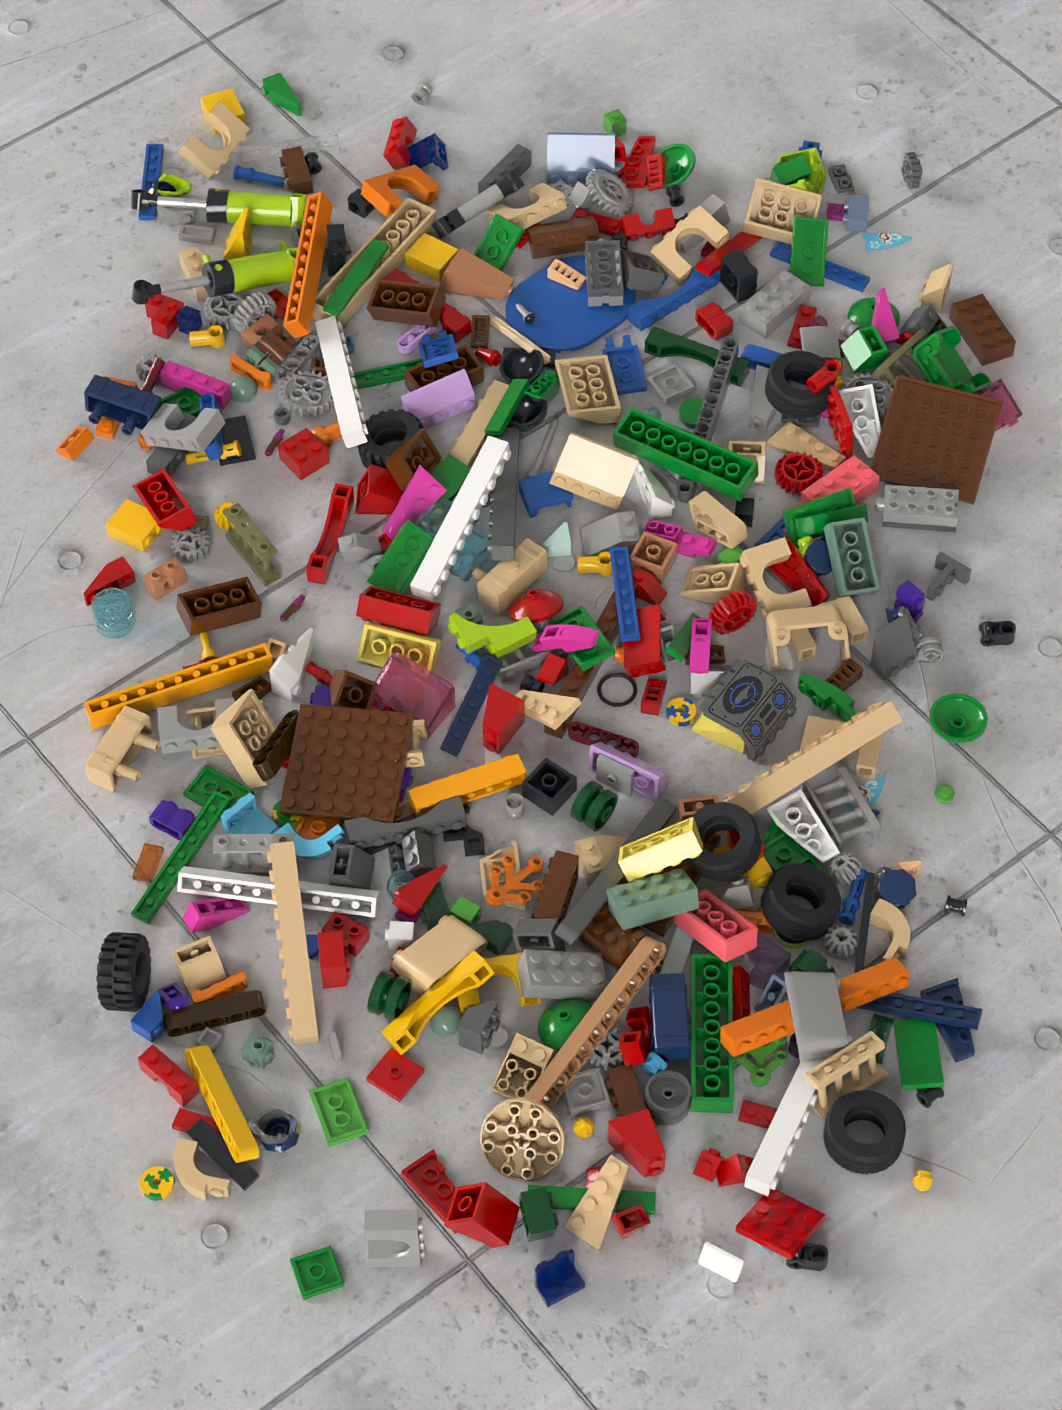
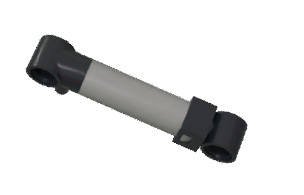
M514 171L431 225L439 238L442 239L522 188L524 183L517 172Z

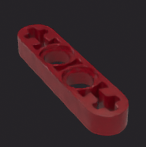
M577 721L570 723L568 726V737L573 741L591 746L598 742L607 745L608 741L615 740L618 743L613 746L615 749L629 753L634 758L639 754V743L634 739ZM597 734L600 738L598 740H591L589 736Z

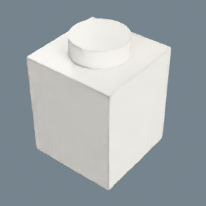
M390 921L389 929H385V941H388L389 949H397L398 946L407 948L414 943V922Z

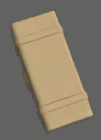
M525 538L514 548V560H501L489 573L480 567L475 568L472 577L479 580L477 583L479 602L500 615L510 606L514 599L520 596L548 570L547 551L530 539Z
M128 706L123 707L85 764L89 782L113 792L123 776L135 782L140 779L141 770L131 767V764L143 746L154 752H157L161 746L160 740L150 737L153 730L150 717L147 714Z

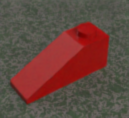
M444 864L409 881L404 887L399 886L393 894L396 898L392 904L409 917H412L419 910L448 866Z

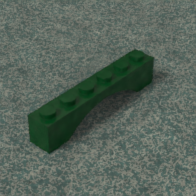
M653 327L645 339L644 352L659 358L688 357L699 360L714 369L719 350L665 331L664 329ZM740 357L737 358L730 384L738 387L742 386L749 374L750 361Z

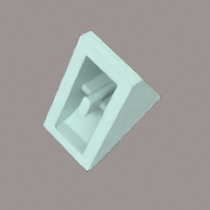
M564 522L542 544V547L547 551V557L571 555V540L567 522Z

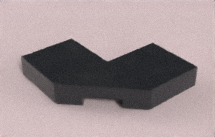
M467 823L465 827L460 829L443 831L444 842L464 841L465 857L485 855L483 834L467 826Z

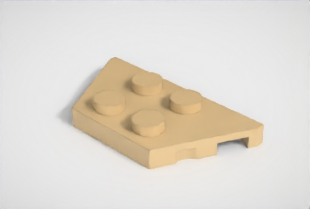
M513 841L507 848L503 850L500 848L492 855L479 860L484 899H486L487 891L491 888L489 870L492 865H499L502 868L499 885L502 887L505 884L502 860L506 854H512L515 857L513 877L521 871L517 841ZM510 890L507 894L519 895L522 891ZM503 903L504 905L513 908L525 910V905H522L520 903Z

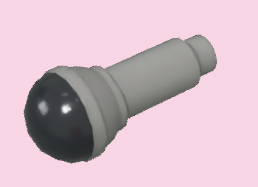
M519 303L516 305L525 323L530 324L535 320V315L532 312L527 311Z

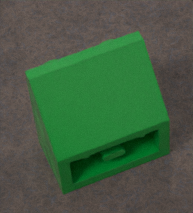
M795 155L785 163L779 162L775 164L774 168H772L770 180L782 185H791L797 183L798 180L810 178L812 171L804 155Z
M875 325L858 329L840 345V349L853 373L878 367L888 356V349Z

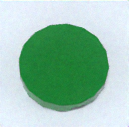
M691 398L681 404L679 419L682 424L695 429L704 399Z

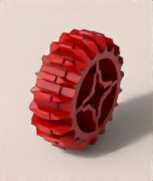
M797 451L796 454L790 452L789 456L784 455L782 459H779L778 464L775 466L774 477L780 489H785L786 493L792 492V495L799 493L801 496L803 490L823 477L824 471L821 463L818 462L817 458H813L812 454L806 455L805 452L799 454Z
M745 590L732 591L729 595L726 594L724 598H720V601L715 603V607H712L711 612L708 614L709 619H712V628L717 633L723 635L735 632L743 626L745 627V624L750 622V619L755 616L757 604L753 596Z

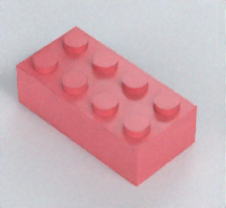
M854 455L801 492L800 505L848 487L852 488L855 504H859L878 490L880 476Z
M707 889L698 892L699 909L674 916L673 923L724 962L757 948L758 928Z

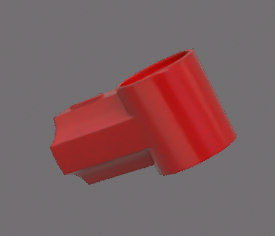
M827 360L824 363V367L807 380V385L812 392L818 393L829 383H834L837 380L840 370L838 361Z

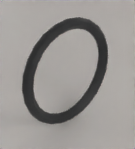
M612 673L600 680L597 686V693L604 703L620 707L631 703L635 699L637 686L631 677L622 673ZM622 677L632 684L633 694L625 702H610L601 693L602 684L609 678Z

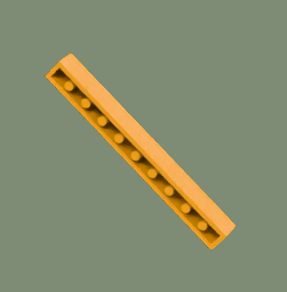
M265 642L84 702L86 715L92 730L112 724L124 706L145 713L269 672L273 666L272 656Z

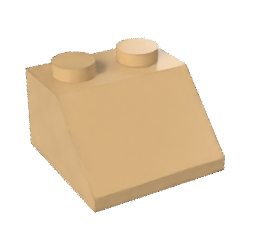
M953 264L932 271L930 277L925 279L923 286L925 290H921L919 300H921L920 307L931 304L936 312L941 313L950 289Z

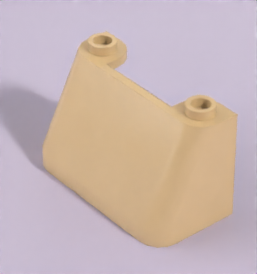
M444 915L435 927L405 950H398L393 955L394 960L391 967L399 976L412 980L411 989L420 998L473 950L480 956H483L488 941L455 916Z

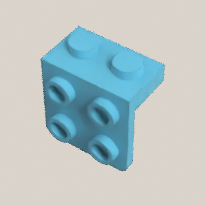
M251 793L241 797L233 807L226 809L221 816L223 830L228 834H272L277 830V825L257 808L255 796Z

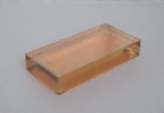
M144 843L132 875L134 880L152 883L164 852L163 846Z

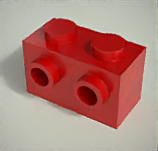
M335 911L321 929L322 932L342 930L343 938H347L348 953L355 957L359 955L370 940L369 929L364 924L356 923L347 915L339 914Z

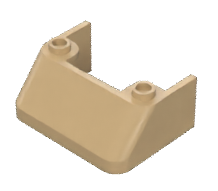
M826 605L776 610L766 616L765 624L771 669L779 665L777 647L784 646L790 641V630L827 626L829 637L833 640H839L841 660L846 661L850 659L847 627L837 606Z

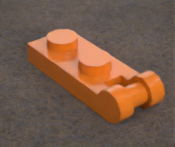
M234 354L229 357L231 370L239 375L252 377L257 382V386L265 391L272 389L273 385L269 372L260 371L258 367L247 363L242 357Z
M242 971L238 974L230 975L219 983H213L209 988L202 991L194 990L191 993L193 1005L228 997L248 988L246 976Z

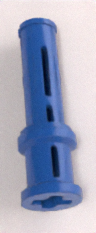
M238 164L234 168L233 178L236 180L239 178L247 180L249 183L256 181L280 188L284 187L285 182L283 181H285V177L257 172L251 167L248 169L240 167Z
M863 868L860 870L861 874L856 876L857 880H853L848 896L843 899L842 911L837 916L838 920L843 924L852 925L856 920L855 913L860 908L859 898L868 872Z

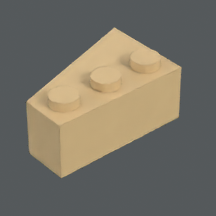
M195 246L179 251L180 265L186 278L202 276V267L205 263L203 259L204 254ZM204 286L192 288L197 301L210 297Z
M706 491L688 501L697 532L716 539L717 542L731 549L748 538L745 523Z

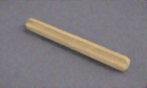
M494 316L490 318V325L528 353H531L532 350H540L544 364L550 363L551 356L499 317Z

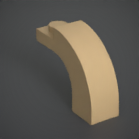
M879 898L871 912L869 924L885 931L891 939V944L883 957V962L894 957L898 960L900 957L905 959L910 942L909 924L898 908Z
M177 1138L173 1151V1161L178 1180L183 1188L191 1195L202 1200H207L208 1193L216 1197H229L231 1192L230 1180L204 1175L195 1167L200 1152L198 1142Z

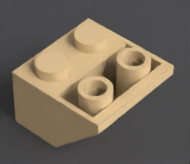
M729 441L728 450L758 462V476L753 483L764 484L765 442Z
M210 936L172 951L174 964L189 995L194 990H203L210 987L213 983H219L227 979L218 952Z

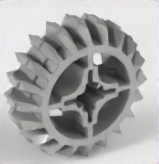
M259 291L257 293L253 292L251 296L247 295V298L238 305V309L235 310L236 314L233 315V323L236 329L242 333L266 314H269L274 319L277 306L268 294Z
M235 292L207 298L203 305L204 320L208 323L209 327L218 325L223 330H227V332L229 329L235 331L233 315L236 314L235 310L238 309V305L242 303V300H245V297Z

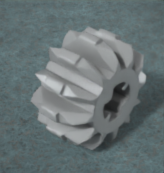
M148 354L147 357L142 356L141 360H137L135 370L138 378L145 382L154 358H159L160 362L162 357H157L156 354L153 356Z
M846 851L843 855L839 854L836 858H833L832 862L828 863L827 871L830 878L836 884L843 886L846 883L850 884L852 880H857L856 876L861 874L862 866L856 855L853 853L849 854Z
M845 924L842 928L835 925L834 929L829 928L827 934L824 935V948L829 950V955L836 954L837 959L842 955L846 959L848 954L853 955L858 947L857 933H853L852 927L846 929Z

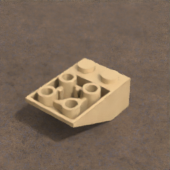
M516 1033L491 1090L509 1099L524 1098L558 1051L530 1037Z

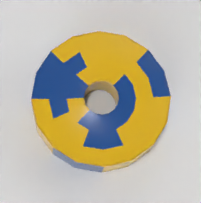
M678 697L672 699L666 707V717L673 725L687 726L694 722L696 718V706L688 698Z

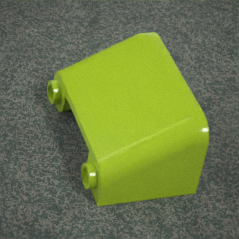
M817 147L779 155L777 163H785L795 155H804L812 171L810 178L798 180L797 183L786 186L821 195L826 181V171Z

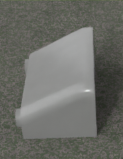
M785 972V987L790 1004L800 1062L831 1057L850 1045L852 1037L851 1033H846L838 989H841L839 976L835 977L834 973Z

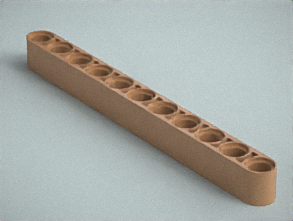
M647 936L639 942L524 1098L538 1101L549 1109L554 1106L666 953L664 943Z

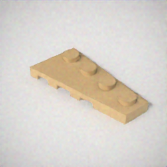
M790 421L766 443L767 447L779 448L780 452L785 454L788 452L796 454L797 451L799 454L804 452L806 455L812 454L813 458H817L818 462L821 463L822 468L830 471L844 463L846 458Z
M522 689L515 694V696L524 700L525 715L554 730L582 704L579 698Z
M610 1155L564 1228L601 1251L605 1234H607L612 1214L617 1206L616 1203L630 1167Z

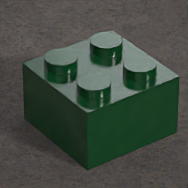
M546 1186L520 1192L518 1202L528 1242L554 1236L559 1223L557 1214L552 1213L551 1210L553 1205L551 1192H547Z

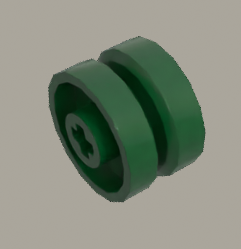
M594 780L590 781L575 798L570 816L580 823L585 822V826L594 832L598 831L611 817L616 807L618 796L608 789L603 791V786Z
M383 969L372 986L367 1004L368 1012L378 1016L384 1012L385 1018L392 1021L395 1020L406 1008L411 993L412 980L403 976L395 978L394 973Z

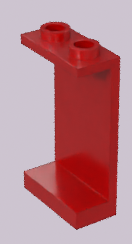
M660 604L636 609L640 641L624 642V669L631 678L666 671V667L661 661V621L666 620V613Z

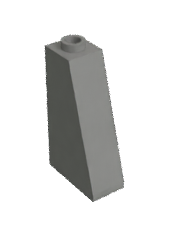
M712 194L701 205L722 226L730 222L725 202L716 195ZM696 234L687 235L678 242L676 249L686 253L705 240V238Z
M757 365L749 427L766 432L777 410L769 403L765 394V384L769 368Z

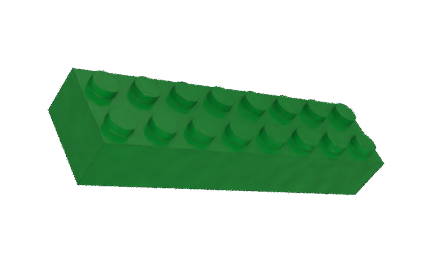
M632 407L612 433L615 447L740 502L758 476V462Z
M691 954L690 1112L733 1113V1056L720 1043V1027L733 1022L732 960L724 962L715 954Z

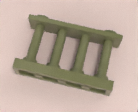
M921 328L878 366L871 375L876 380L882 375L895 385L896 377L890 369L893 365L906 377L919 380L905 366L901 357H908L921 370L914 359L912 348L924 341L923 337L927 332ZM925 377V378H924L923 380H921V381L927 382L928 379H927V377Z
M236 503L223 510L222 513L234 528V530L226 533V539L261 582L267 586L281 578L280 572L270 561V557L278 553V550L241 505Z

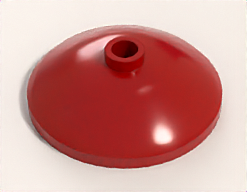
M530 590L513 600L508 608L510 618L516 622L525 617H528L531 623L542 622L557 615L563 609L564 601L560 594L551 590Z

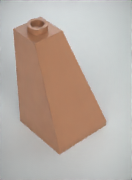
M460 248L446 268L439 286L444 293L503 300L506 295L509 296L513 291L514 286L512 284L514 278Z

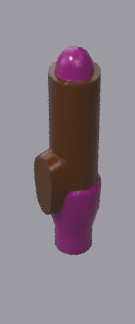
M280 428L265 450V456H271L274 449L282 442V436L285 432L283 429Z
M303 594L296 598L280 616L281 622L286 621L302 607L301 604L306 598Z

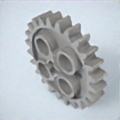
M299 370L298 375L292 373V377L286 376V380H282V385H279L280 403H283V408L288 407L287 411L294 410V415L300 413L301 417L307 414L308 418H310V414L317 417L318 412L323 415L324 410L329 411V407H333L334 401L329 380H327L328 376L321 377V372L316 375L314 370L311 373L305 370L303 374Z
M870 372L867 373V376L860 373V377L854 374L853 379L848 378V382H844L841 390L869 384L873 385L878 416L884 419L894 385L892 383L889 384L888 379L883 380V376L876 380L870 375Z

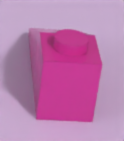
M882 288L876 293L872 325H875L884 343L889 344L896 342L900 336L885 288Z
M221 897L193 901L189 904L183 919L191 933L210 930L248 913L250 908L244 900Z

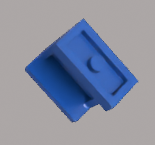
M553 471L518 480V492L530 518L537 517V509L564 502L567 507H571V500L574 499L573 493L549 484Z

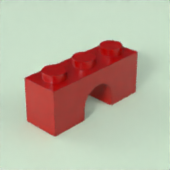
M407 116L393 121L383 156L393 169L408 165L411 153L407 149L406 144L414 142L417 129Z
M672 208L655 210L653 214L654 223L651 225L643 224L639 218V213L622 216L620 219L622 234L630 242L637 241L642 237L650 239L654 238L655 235L662 234V236H665L666 233L672 232L676 228Z
M649 1006L629 1008L625 1020L628 1032L622 1033L619 1042V1049L625 1066L645 1063L652 1040Z
M151 1045L138 1057L140 1069L154 1082L159 1079L168 1089L169 1095L181 1106L184 1107L199 1094L196 1081L155 1045Z

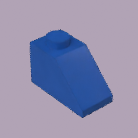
M157 991L130 1020L132 1030L151 1043L156 1038H159L165 1029L160 993Z

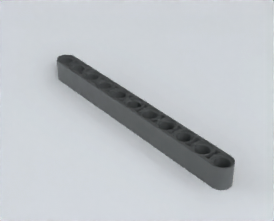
M726 336L722 341L693 432L694 435L710 442L739 354L738 339L735 336ZM680 475L677 482L678 500L688 503V501L693 499L698 483Z
M661 796L622 846L662 830L678 807ZM620 849L555 931V935L570 945L574 944L608 900L607 889L620 885L625 878L618 863Z

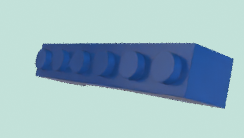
M694 266L689 280L677 291L661 298L641 299L628 307L627 320L640 331L651 327L658 320L678 310L679 307L689 303L698 295H702L711 287H715L720 281V270L707 277L697 271Z

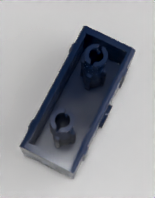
M96 374L84 392L85 410L91 412V415L88 417L89 421L93 424H98L103 416L123 423L124 426L121 428V431L128 436L132 435L135 428L143 430L162 406L161 396Z
M651 974L648 994L651 1011L652 1050L665 1062H687L690 1060L691 1035L689 1031L690 1013L689 1009H687L685 974Z

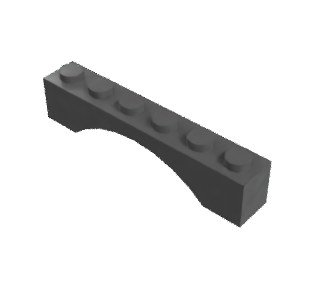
M461 797L441 800L428 813L406 822L384 823L366 817L346 820L345 831L349 845H354L363 850L371 846H382L385 843L398 842L413 830L428 835L432 833L438 834L451 829H460L466 826V815Z

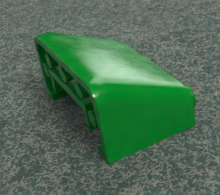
M955 325L933 333L914 348V359L930 383L973 394H978L993 385L985 373H978L972 376L954 348L961 341V334Z

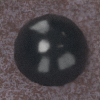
M512 347L500 360L499 370L502 377L508 383H511L513 379H528L531 385L542 374L544 359L540 350H532L531 353H527L520 348Z
M524 394L508 425L511 428H518L521 432L536 429L543 423L547 415V402L541 399L540 402H536L529 395Z

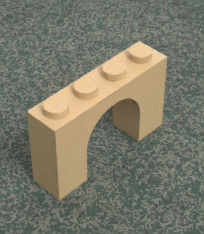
M221 102L210 111L205 120L221 134L224 142L223 149L218 151L212 150L192 134L177 151L207 179L212 174L216 176L221 170L219 166L227 163L230 159L228 155L236 152L239 148L237 144L244 142L248 137L246 133L250 129Z
M540 183L529 189L533 205L512 209L499 203L486 210L489 223H491L495 213L517 226L526 229L567 209L564 194L544 183Z
M700 205L696 209L693 208L684 220H680L677 223L676 228L672 232L666 233L660 243H656L651 249L652 259L680 285L692 274V266L676 251V246L683 237L691 234L700 235L716 249L729 239V231Z
M785 537L746 549L740 555V564L747 572V582L753 587V596L760 605V614L763 619H766V616L772 611L812 606L805 588L788 594H776L769 590L764 583V569L770 565L786 561L791 556V551Z
M850 595L817 605H835L840 609L847 627L850 646L867 640L869 629ZM809 628L790 630L791 638L788 644L798 662L813 658L816 655L817 645L808 630Z
M808 716L800 750L804 751L803 747L812 741H820L819 737L826 732L836 731L835 727L843 722L823 719L818 716ZM884 733L857 749L859 756L856 765V776L875 778Z

